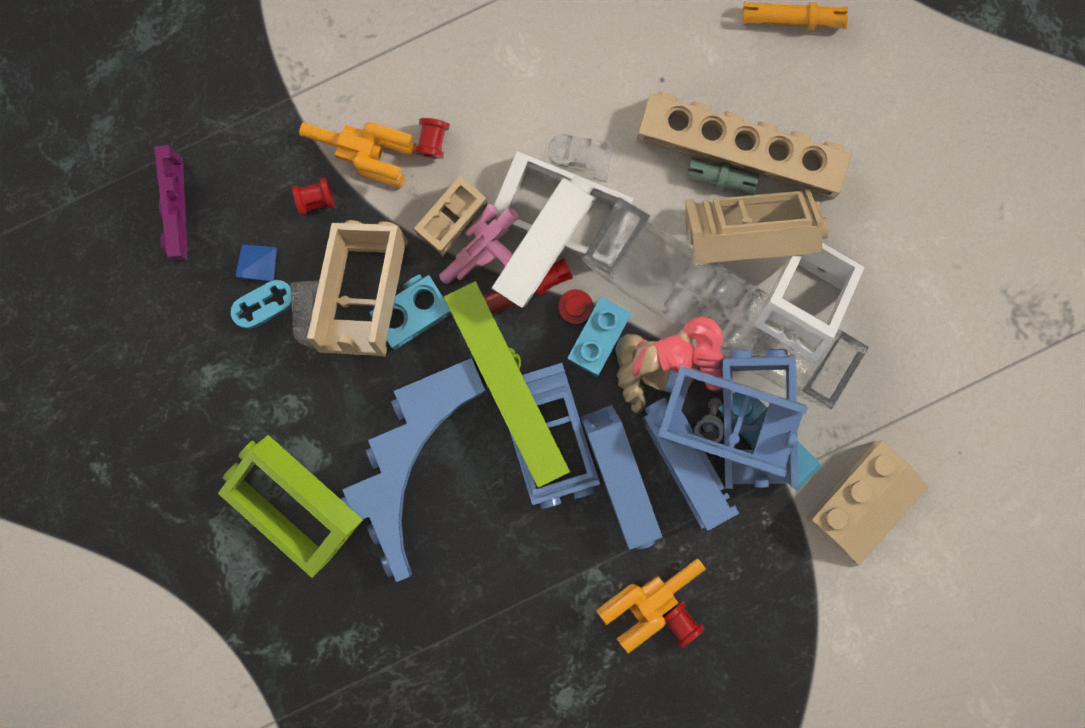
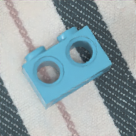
M421 275L413 277L403 284L405 290L395 296L392 311L399 310L403 312L404 322L399 328H389L387 341L394 350L452 314L445 299L429 275L425 278H422ZM421 292H430L434 296V303L429 309L421 310L415 305V299ZM372 310L371 312H369V313L371 314L372 318H373L374 310Z
M600 297L567 361L598 377L632 313Z

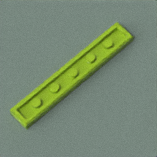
M476 281L444 296L537 487L539 488L569 473L570 471Z

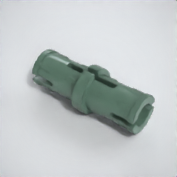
M692 157L689 165L690 168L702 170V172L688 168L686 179L713 184L719 190H723L725 187L754 195L755 185L743 181L757 184L759 174L729 168L730 164L722 162V165Z

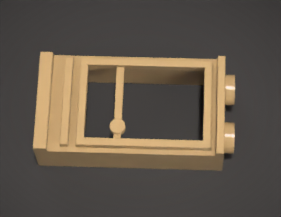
M810 188L805 189V194L802 191L718 198L713 199V202H709L707 199L703 200V203H695L694 199L685 200L686 232L689 234L690 245H693L694 264L822 253V239L828 238L826 217L822 218L820 201H814Z
M354 220L331 224L307 339L318 352L386 356V340L404 249L408 244V240L398 225L391 222L363 224ZM348 251L386 253L376 300L354 299L348 296L339 298ZM337 304H341L342 307H348L349 305L375 306L372 322L334 320Z

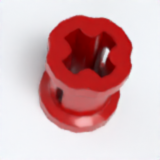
M420 118L419 125L422 127L418 146L414 147L413 153L427 158L443 159L442 144L445 131L449 130L450 124L438 119Z
M326 177L321 178L320 183L302 188L298 185L292 186L295 204L301 216L306 215L307 211L324 206L328 208L335 207L332 191Z
M684 601L679 602V604L663 615L665 624L678 639L677 645L680 648L693 641L705 629L702 624L697 625L685 610L686 604Z

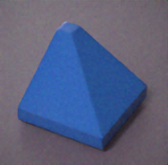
M242 244L236 277L243 280L273 281L275 278L277 247Z

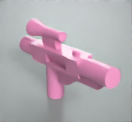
M488 204L480 218L465 231L467 236L470 237L474 233L476 237L466 247L461 249L456 259L439 275L441 281L449 285L456 278L462 280L478 264H490L496 258L506 266L513 253L499 239L519 218L518 213L509 207L498 219H494L489 224L487 221L499 213L493 205Z

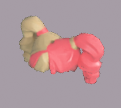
M705 316L691 319L679 334L663 338L659 341H647L639 335L629 333L617 340L615 353L620 368L617 373L618 386L624 389L623 397L625 402L631 403V410L639 414L645 407V387L643 386V381L657 390L665 391L671 370L678 372L681 364L696 370L699 366L700 371L723 378L724 355L720 352L723 334L722 329L715 320ZM693 339H696L697 342L695 349L692 344ZM705 382L706 388L710 391L722 390V387Z

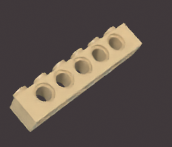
M659 91L657 95L650 93L637 140L722 165V162L728 163L730 168L754 174L758 173L761 177L804 190L810 188L811 192L834 199L840 194L852 154L843 151L844 146L825 141L823 145L812 142L809 135L801 132L792 131L790 135L777 131V126L767 122L758 121L757 125L745 122L742 115L734 112L725 111L724 115L710 111L711 107L704 103L692 101L689 105L678 102L677 96L667 92ZM672 116H681L685 119L687 127L684 130L676 131L670 127L668 119ZM708 125L716 127L720 133V138L715 141L707 140L702 134V128ZM740 135L749 137L752 140L753 148L748 151L739 149L735 143V138ZM773 145L781 146L785 150L786 158L782 161L774 160L769 154V147ZM803 156H814L819 162L818 170L810 171L806 169L802 163Z

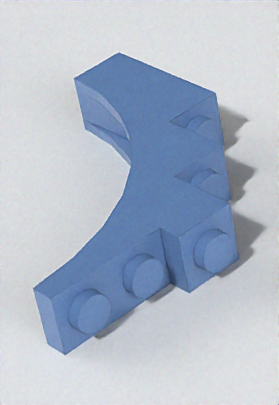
M472 358L394 391L397 399L391 401L398 419L405 418L407 424L368 440L371 448L366 449L367 456L373 469L379 467L381 473L342 489L345 497L341 498V500L363 520L368 517L370 518L372 524L367 525L370 537L375 545L381 544L385 554L384 557L380 558L387 576L391 577L394 575L396 582L412 575L404 549L401 522L404 492L411 469L425 442L438 426L462 405L486 393Z

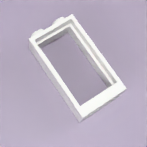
M517 151L494 205L499 214L491 220L498 219L509 207H512L527 170L557 183H560L562 178L571 181L575 176L593 187L590 193L592 196L617 206L620 210L602 253L571 240H568L563 250L605 267L609 259L616 261L623 245V241L618 240V236L622 227L630 228L636 213V209L631 208L634 198ZM517 219L509 228L527 234L532 224Z
M575 176L571 181L562 178L492 289L521 308L528 304L596 198L590 194L593 187Z
M822 243V253L788 256L754 326L818 362L836 335L865 267ZM798 265L841 290L827 324L782 298ZM789 329L795 330L796 333H791Z

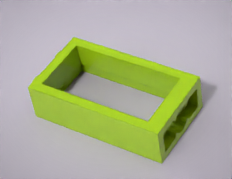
M269 435L257 444L251 441L238 456L242 459L240 464L235 463L224 474L223 479L226 483L218 494L313 578L332 559L363 519ZM254 464L261 468L331 531L319 547L244 480Z

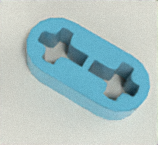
M282 280L270 281L240 297L233 303L231 307L232 320L245 329L258 327L292 307L295 301L294 290ZM274 288H278L280 291L286 290L287 292L283 296L284 303L282 305L275 301L267 305L264 302L274 296L272 291ZM244 304L250 308L260 304L262 308L252 313L254 318L252 321L249 322L246 318L240 319L239 315L243 313L242 306Z

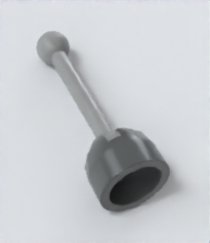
M719 398L709 400L708 407L710 413L699 418L694 429V435L718 443L721 441L724 432L723 423L716 416L717 411H719L718 408L722 405Z

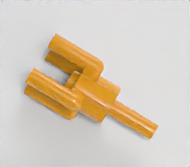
M303 122L299 130L300 136L335 146V157L353 163L360 176L402 188L405 180V175L401 174L402 168L381 162L380 159L383 148L412 156L416 143L412 142L413 135L373 122L366 123L363 130L345 125L340 133Z
M697 558L665 583L657 575L641 588L637 584H630L599 607L596 612L605 624L608 625L626 610L630 609L639 622L617 638L629 654L664 627L665 619L663 615L679 604L673 594L705 571L706 568Z

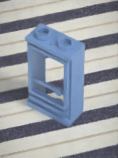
M738 349L730 350V356L723 357V378L732 381V371L786 370V399L797 402L795 355H788V349H766V355L752 356V350ZM723 388L724 444L729 446L728 437L735 428V425H733V393L731 390ZM742 422L739 433L760 431L762 425H746V423ZM797 441L795 447L791 449L786 464L787 472L785 477L725 458V489H732L733 484H754V487L763 488L769 487V484L790 483L791 488H798ZM754 449L742 450V451H745V452H748V453H752V454H753Z
M559 363L522 375L537 406L564 398L569 416L546 424L550 428L571 421L587 471L586 474L537 489L528 466L511 434L532 505L539 503L542 510L561 504L560 497L573 493L575 499L595 493L593 486L599 485L600 482L563 364Z
M682 364L678 372L671 370L665 391L671 393L667 407L659 406L654 426L660 427L658 437L785 477L787 472L786 464L791 449L795 447L798 438L797 431L802 416L806 414L808 409L806 404ZM691 378L745 395L734 431L728 437L729 446L675 429ZM750 397L769 402L753 454L734 448L735 444L739 442L738 434Z
M664 397L645 408L647 416L641 418V421L701 529L705 527L708 531L736 516L739 512L735 505H729L726 502V499L730 497L728 493L720 491L724 489V486L704 451L658 437L660 427L654 426L659 406L667 407L668 405ZM681 410L675 429L694 435Z

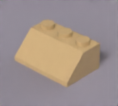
M883 440L874 441L807 516L806 520L859 566L928 487L913 468Z

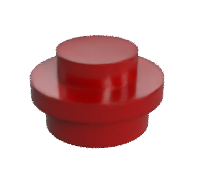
M569 290L560 298L558 305L559 313L566 322L581 324L589 319L593 311L592 299L582 290Z

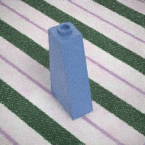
M611 405L579 417L629 550L633 548L645 549L655 544V540L663 537L619 416Z

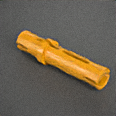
M744 1L742 24L807 26V30H815L816 27L846 29L848 6H817V2H809V5H790Z

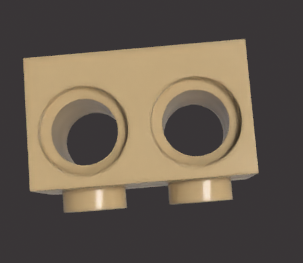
M459 175L415 226L414 230L419 237L444 256L488 205L487 198Z

